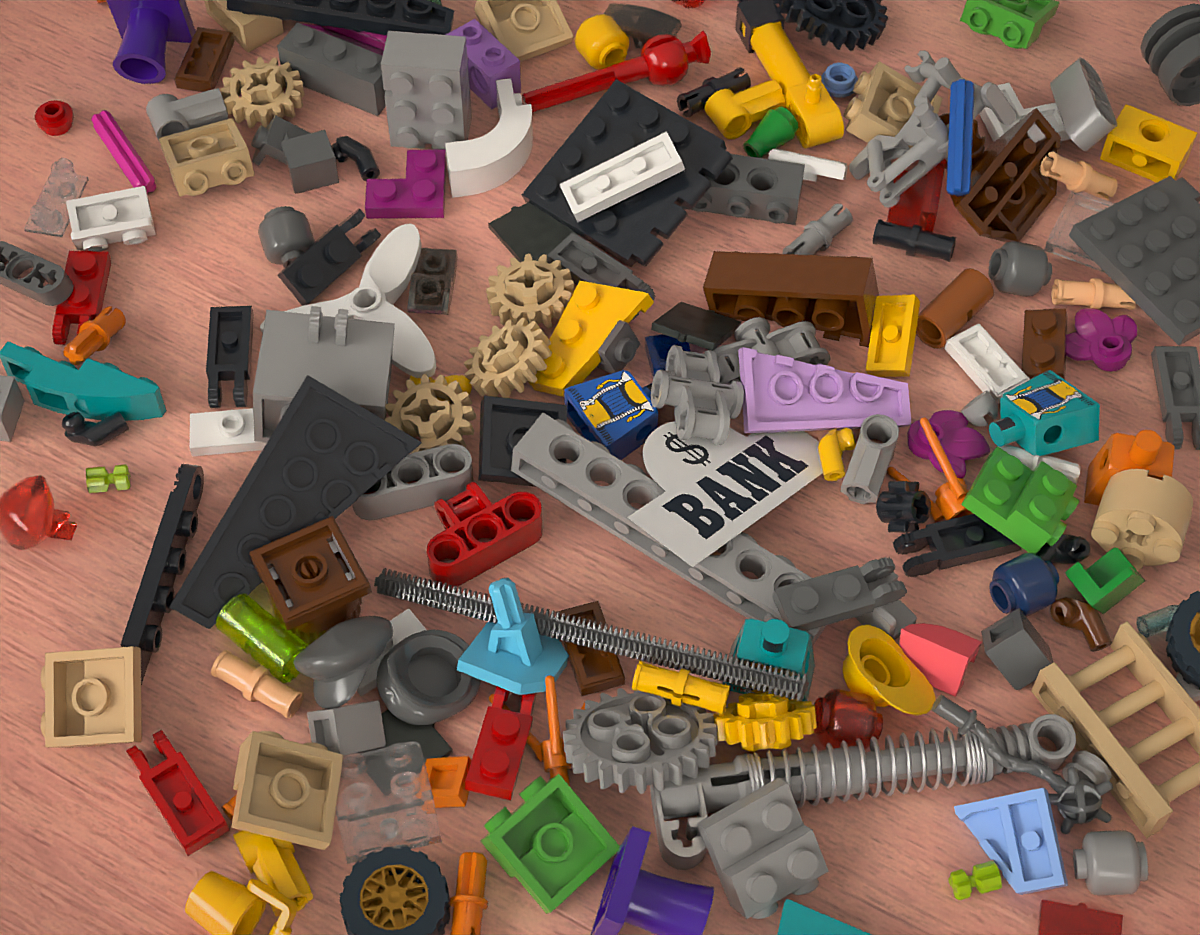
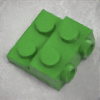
M967 0L960 21L968 24L974 32L984 35L991 34L1001 38L1003 43L1011 48L1027 49L1038 39L1043 25L1055 16L1060 2L1056 0Z
M997 446L988 456L961 505L1027 552L1036 554L1045 543L1053 546L1059 540L1067 527L1061 520L1065 521L1073 513L1080 500L1073 496L1077 485L1067 479L1062 472L1053 469L1043 461L1032 471L1022 464L1018 458Z
M560 774L552 777L547 782L539 776L519 793L524 802L512 813L504 807L483 825L489 833L480 840L509 877H516L546 914L551 913L620 848L618 843Z

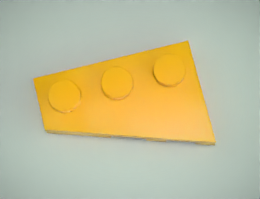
M579 281L549 339L551 344L548 348L552 352V356L543 359L548 367L546 370L537 371L535 376L538 380L535 383L528 381L535 391L564 397V389L582 383L601 362L598 350L617 322L622 320L629 323L639 311L645 313L654 303L649 293Z

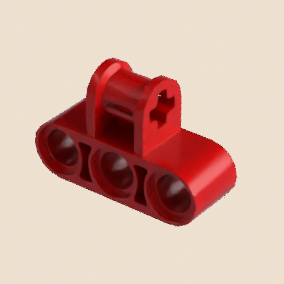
M471 482L466 485L465 491L446 501L443 499L435 501L436 513L446 530L435 535L427 545L430 577L433 582L437 581V585L439 582H442V587L444 583L447 584V588L449 584L452 585V588L454 586L458 587L537 543L542 536L543 529L542 504L539 498L532 493L519 491L492 504L482 489L475 482ZM519 518H528L529 520H527V521H517L516 519H519ZM483 538H491V539H493V540L488 541V542L478 541V540L483 539ZM447 558L455 559L450 563L440 562Z

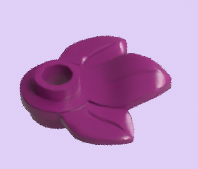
M1081 309L1075 315L1076 331L1067 334L1066 356L1076 361L1093 360L1095 365L1104 371L1120 370L1132 356L1131 343L1137 337V325L1128 315H1120L1110 319L1106 313L1098 309Z
M941 410L935 412L929 419L932 429L935 431L957 478H964L966 475V463L964 460L981 458L989 454L990 446L978 431L967 427L968 420L961 412ZM920 420L913 422L907 432V443L910 451L919 458L930 459L934 468L944 473L929 444Z

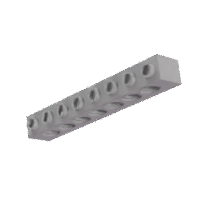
M542 413L513 448L512 472L748 619L764 622L771 619L782 620L772 597L774 589L811 579L810 576L798 570L789 559L781 555L772 554L759 546L753 537L744 532H741L720 547L717 551L721 555H709L692 568L627 518L639 510L632 507L631 503H640L645 506L665 491L654 480L647 477L638 466L624 463L611 455L602 444L594 441L590 442L574 432L572 427L562 420H554L545 413ZM566 458L573 462L562 463L558 461V459ZM594 481H605L609 485L600 486L595 484ZM741 572H752L758 579L747 578ZM826 626L806 631L811 635L812 646Z

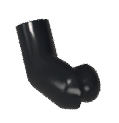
M349 136L338 137L336 143L331 145L336 160L338 159L342 163L351 158L355 161L364 181L378 178L380 171L369 147Z
M119 411L98 423L85 421V418L79 412L69 413L62 420V427L66 430L64 434L71 442L89 446H100L129 430L126 421Z
M1062 534L1053 546L1045 543L1036 554L1044 561L1048 560L1051 563L1075 564L1086 559L1090 554L1091 548L1089 542L1084 537Z

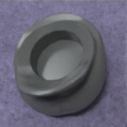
M363 616L349 619L330 628L294 658V667L303 675L314 679V698L321 708L331 709L340 707L353 697L365 676L367 668L383 653L387 643L393 637V626L388 619L380 616Z
M434 629L412 634L393 646L382 658L376 678L379 695L388 710L400 720L413 725L433 724L464 710L474 700L481 685L480 679L457 671L458 660L469 645L455 634Z

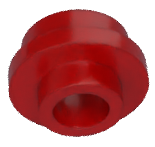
M58 100L49 101L42 104L35 112L37 126L48 135H63L72 127L74 113L71 106L66 102Z

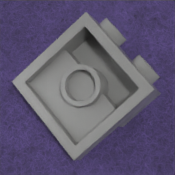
M780 778L773 780L697 823L730 906L747 919L749 917L762 919L772 915L778 909L777 901L791 893L794 895H804L812 892L819 885L818 877L829 872L813 830L803 824L789 785Z

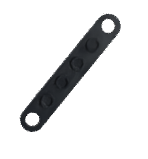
M181 464L178 473H176V479L179 481L174 482V485L177 487L173 489V492H170L120 644L121 647L141 648V686L152 652L156 653L161 645V623L164 613H170L172 609L169 606L174 599L173 585L176 575H182L185 569V547L188 537L193 538L197 531V509L204 485L203 468L198 465Z

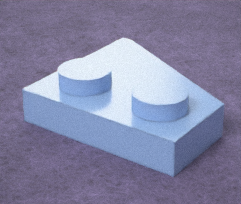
M1039 788L954 806L955 814L966 824L979 841L981 848L1002 871V875L1017 894L1023 895L1068 886L1047 789Z

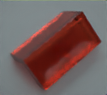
M945 158L904 191L896 205L889 207L887 222L911 228L916 224L922 226V230L933 233L944 176ZM902 171L898 176L895 177L894 183L897 182L909 171Z

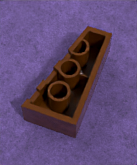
M714 251L703 285L708 308L717 314L741 321H748L758 317L775 321L783 328L798 322L808 321L814 325L816 330L824 331L823 338L839 341L841 335L860 339L859 346L869 348L876 296H879L873 258Z

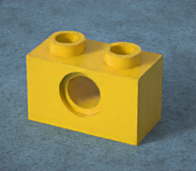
M1125 104L1116 119L1118 126L1107 134L1100 159L1156 183L1169 176L1176 181L1188 160L1197 132Z

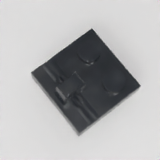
M484 396L480 408L478 481L536 487L511 471L513 448L542 413H545L554 420L559 419L567 423V405ZM566 458L558 459V461L566 463Z

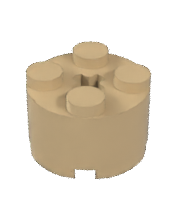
M1144 469L1124 470L1110 478L1104 490L1091 531L1092 538L1105 551L1109 552L1114 547L1120 549L1136 570L1142 569L1143 565H1163L1175 562L1180 558L1193 507L1192 495L1183 484L1165 474L1162 480L1148 477L1149 470Z

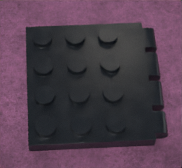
M616 79L521 195L526 203H531L628 266L632 267L635 262L647 266L664 245L656 236L660 235L665 239L671 237L688 215L680 206L683 205L692 210L712 186L711 182L704 176L706 175L716 180L732 161L733 156L726 151L725 142L721 138ZM665 132L668 133L685 168L684 171L577 222L559 184Z

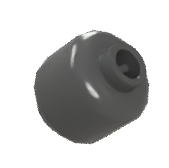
M290 206L278 207L267 212L258 228V234L266 258L271 263L283 265L284 268L315 242L305 214L294 210Z
M1010 241L993 252L988 272L990 279L994 281L995 287L999 291L1028 297L1034 296L1041 290L1042 286H1046L1052 276V264L1048 262L1047 254L1040 246Z

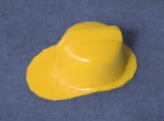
M859 625L850 632L847 641L849 653L843 661L842 671L843 678L852 693L862 701L875 706L886 707L890 705L912 715L927 714L932 709L936 699L933 687L923 673L904 654L895 640L882 629L871 625Z

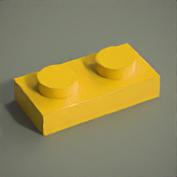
M915 294L876 296L865 369L869 375L877 377H910L920 300Z

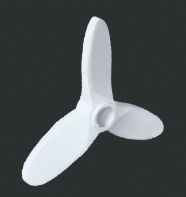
M403 224L385 237L366 264L360 286L351 293L335 300L313 303L284 311L310 314L311 306L321 307L323 316L335 317L338 314V309H345L349 312V319L395 323L392 364L415 378H421L422 374H427L428 377H432L435 374L436 357L430 342L406 313L393 306L407 288L420 257L422 243L418 229L414 224ZM263 321V323L260 325L262 333L265 321Z

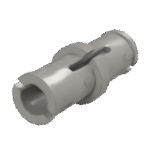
M838 203L833 205L819 220L810 221L804 227L803 233L783 249V254L814 255L819 250H826L831 245L832 239L852 223L853 218L850 211L845 208L838 215L837 213L843 208V205Z

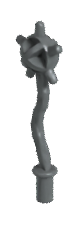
M940 695L935 700L931 710L957 726L959 734L963 735L969 731L978 736L988 755L998 761L1000 766L1017 773L1027 772L1049 783L1057 792V794H1048L1050 804L1057 805L1058 811L1064 817L1060 828L1062 833L1068 834L1075 823L1084 824L1095 818L1105 823L1111 821L1112 816L1101 808V796L1113 789V784L1110 781H1105L1095 786L1085 779H1080L1075 767H1069L1067 769L1068 781L1066 782L1046 765L1034 760H1022L1004 753L993 735L986 730L985 725L976 719L977 711L975 709L967 711L943 695Z

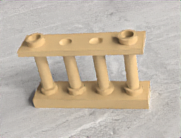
M1127 621L1120 625L1110 646L1114 652L1071 676L1064 674L1054 662L1039 671L1031 692L1049 714L1065 718L1072 725L1076 733L1075 748L1078 751L1090 752L1108 766L1112 775L1110 782L1113 784V789L1110 790L1111 794L1143 835L1149 838L1162 830L1173 810L1169 806V802L1200 784V761L1159 786L1152 784L1139 768V764L1184 738L1200 756V708L1154 654L1148 639L1144 635L1137 633ZM1125 666L1143 686L1100 712L1093 710L1080 693ZM1153 702L1158 704L1172 722L1130 748L1121 746L1109 730L1110 727Z

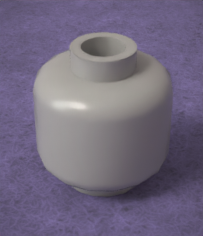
M1129 831L1088 832L1083 839L1082 849L1073 850L1076 879H1085L1088 890L1094 895L1133 894L1138 890L1140 881H1147L1148 860L1144 842H1136L1135 837Z

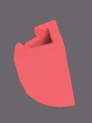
M919 623L910 624L902 628L900 647L904 654L923 673L932 687L956 697L965 682L963 678L969 662H975L982 642L940 625Z

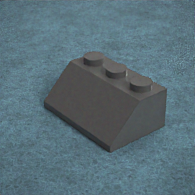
M298 22L278 44L280 65L288 62L291 65L292 71L298 70L304 87L376 116L386 107L384 96L386 90L383 88L381 71L383 50L322 26Z

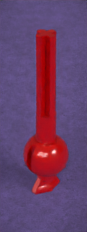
M704 31L699 33L693 40L682 43L673 35H656L648 39L643 45L641 56L523 93L522 98L525 105L531 104L533 113L609 89L616 79L624 84L648 78L654 85L662 87L672 86L684 78L690 63L709 64L711 49Z

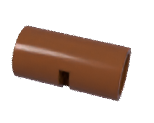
M971 268L963 270L918 314L917 337L923 343L935 349L945 346L947 340L954 337L993 298L994 289L989 279L978 270Z

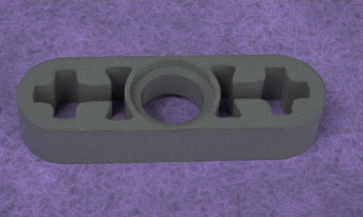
M0 241L1 285L47 306L58 305L69 298L73 292L74 284L61 266L12 244ZM33 268L27 276L18 279L25 270ZM46 280L49 284L44 286L43 284Z

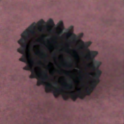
M773 0L774 3L779 4L777 11L787 14L785 22L797 24L795 31H807L809 40L818 37L823 46H826L828 41L832 42L837 50H840L842 44L850 51H853L856 45L862 50L866 48L867 44L873 46L876 39L879 40L888 20V16L885 15L887 7L880 5L882 0Z

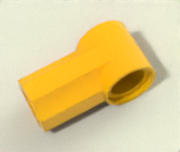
M769 80L736 94L730 89L719 90L707 100L704 108L706 114L726 139L733 140L745 134L753 122L763 119L768 110H775L779 106L785 108L786 100L776 80Z
M244 830L233 834L250 874L255 873L259 881L291 899L297 906V912L313 899L311 888L293 855L295 849L292 842ZM269 903L275 917L280 916L282 911Z

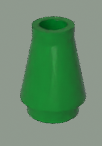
M781 106L775 110H768L750 138L743 144L747 155L762 158L770 153L772 149H777L794 139L795 132L799 128L796 118L790 111Z

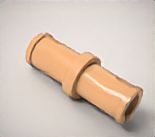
M1049 152V157H1044L1040 167L1041 174L1065 183L1067 189L1076 193L1086 192L1104 202L1109 200V196H1114L1118 186L1117 180L1092 170L1090 164L1084 161H1071L1056 152Z
M1091 278L1089 282L1055 279L1052 286L1053 305H1079L1098 310L1101 307L1128 308L1129 310L1136 308L1135 302L1117 284L1103 283L1102 279Z
M228 650L221 652L213 663L211 669L212 676L218 677L243 691V697L251 702L258 700L283 714L286 718H292L303 702V692L297 691L272 677V672L263 666L256 668L236 657Z

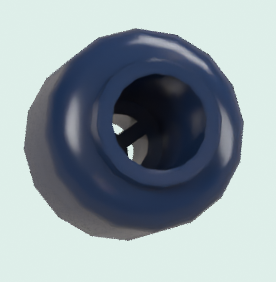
M1021 554L999 565L994 570L992 582L989 585L992 600L1003 613L1010 614L1020 608L1026 617L1055 602L1058 593L1059 574L1050 561H1044L1037 554Z

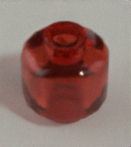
M833 688L824 697L816 699L814 705L817 728L813 730L814 734H817L820 744L824 747L829 742L833 749L841 748L843 740L847 743L848 747L857 746L856 740L859 738L863 743L865 751L870 745V740L873 736L877 740L879 739L883 729V716L881 713H877L876 704L871 696Z

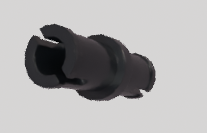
M739 67L719 78L710 77L704 80L702 86L678 95L677 105L680 112L688 108V110L683 112V115L687 118L691 117L693 114L704 110L707 100L719 90L730 89L736 94L750 88L751 81L748 73L739 77V75L745 72L744 68Z
M879 219L874 230L873 244L905 250L906 255L913 257L918 253L950 262L955 249L956 237L924 231L922 226L916 224L911 228Z

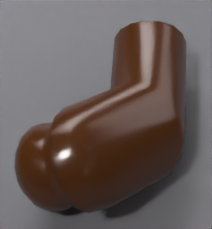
M1064 597L1055 600L1051 604L1049 612L1053 621L1062 626L1082 631L1092 652L1102 650L1112 644L1098 610L1091 607L1089 603Z

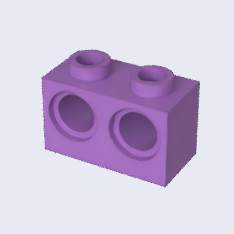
M476 19L446 34L466 37L469 87L491 110L497 107L496 80L511 78L514 94L521 93L520 60Z

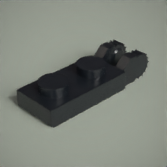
M361 209L349 215L339 225L331 227L278 274V277L302 306L309 304L354 264L362 256L361 253L380 238L381 234L376 228L364 233L354 245L345 235L349 230L359 225L366 216Z
M252 306L210 307L206 362L208 403L210 408H220L222 402L221 381L234 380L235 385L233 400L236 407H246L247 380H250L254 319Z
M975 514L928 524L924 529L902 534L897 539H894L895 541L893 542L896 553L902 555L918 552L929 545L931 552L911 557L902 565L905 575L911 578L929 574L937 568L943 570L1022 550V547Z

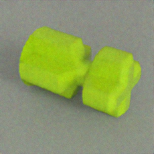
M126 464L115 465L113 473H108L105 466L86 468V484L89 493L107 492L109 485L113 483L117 490H128L131 487V476Z
M994 861L974 865L972 875L970 876L963 869L951 872L949 877V885L953 888L954 897L958 900L969 898L973 887H976L981 894L1002 888L1000 873Z

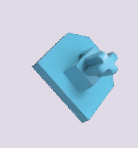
M510 578L494 581L489 586V593L498 622H487L459 658L457 671L518 695L545 692L546 676H553L556 682L567 666L569 655L560 640L539 634L534 614L523 613L516 585Z

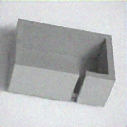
M388 31L381 61L383 88L386 90L384 96L391 146L425 149V144H431L433 150L445 149V143L468 140L472 114L466 37Z

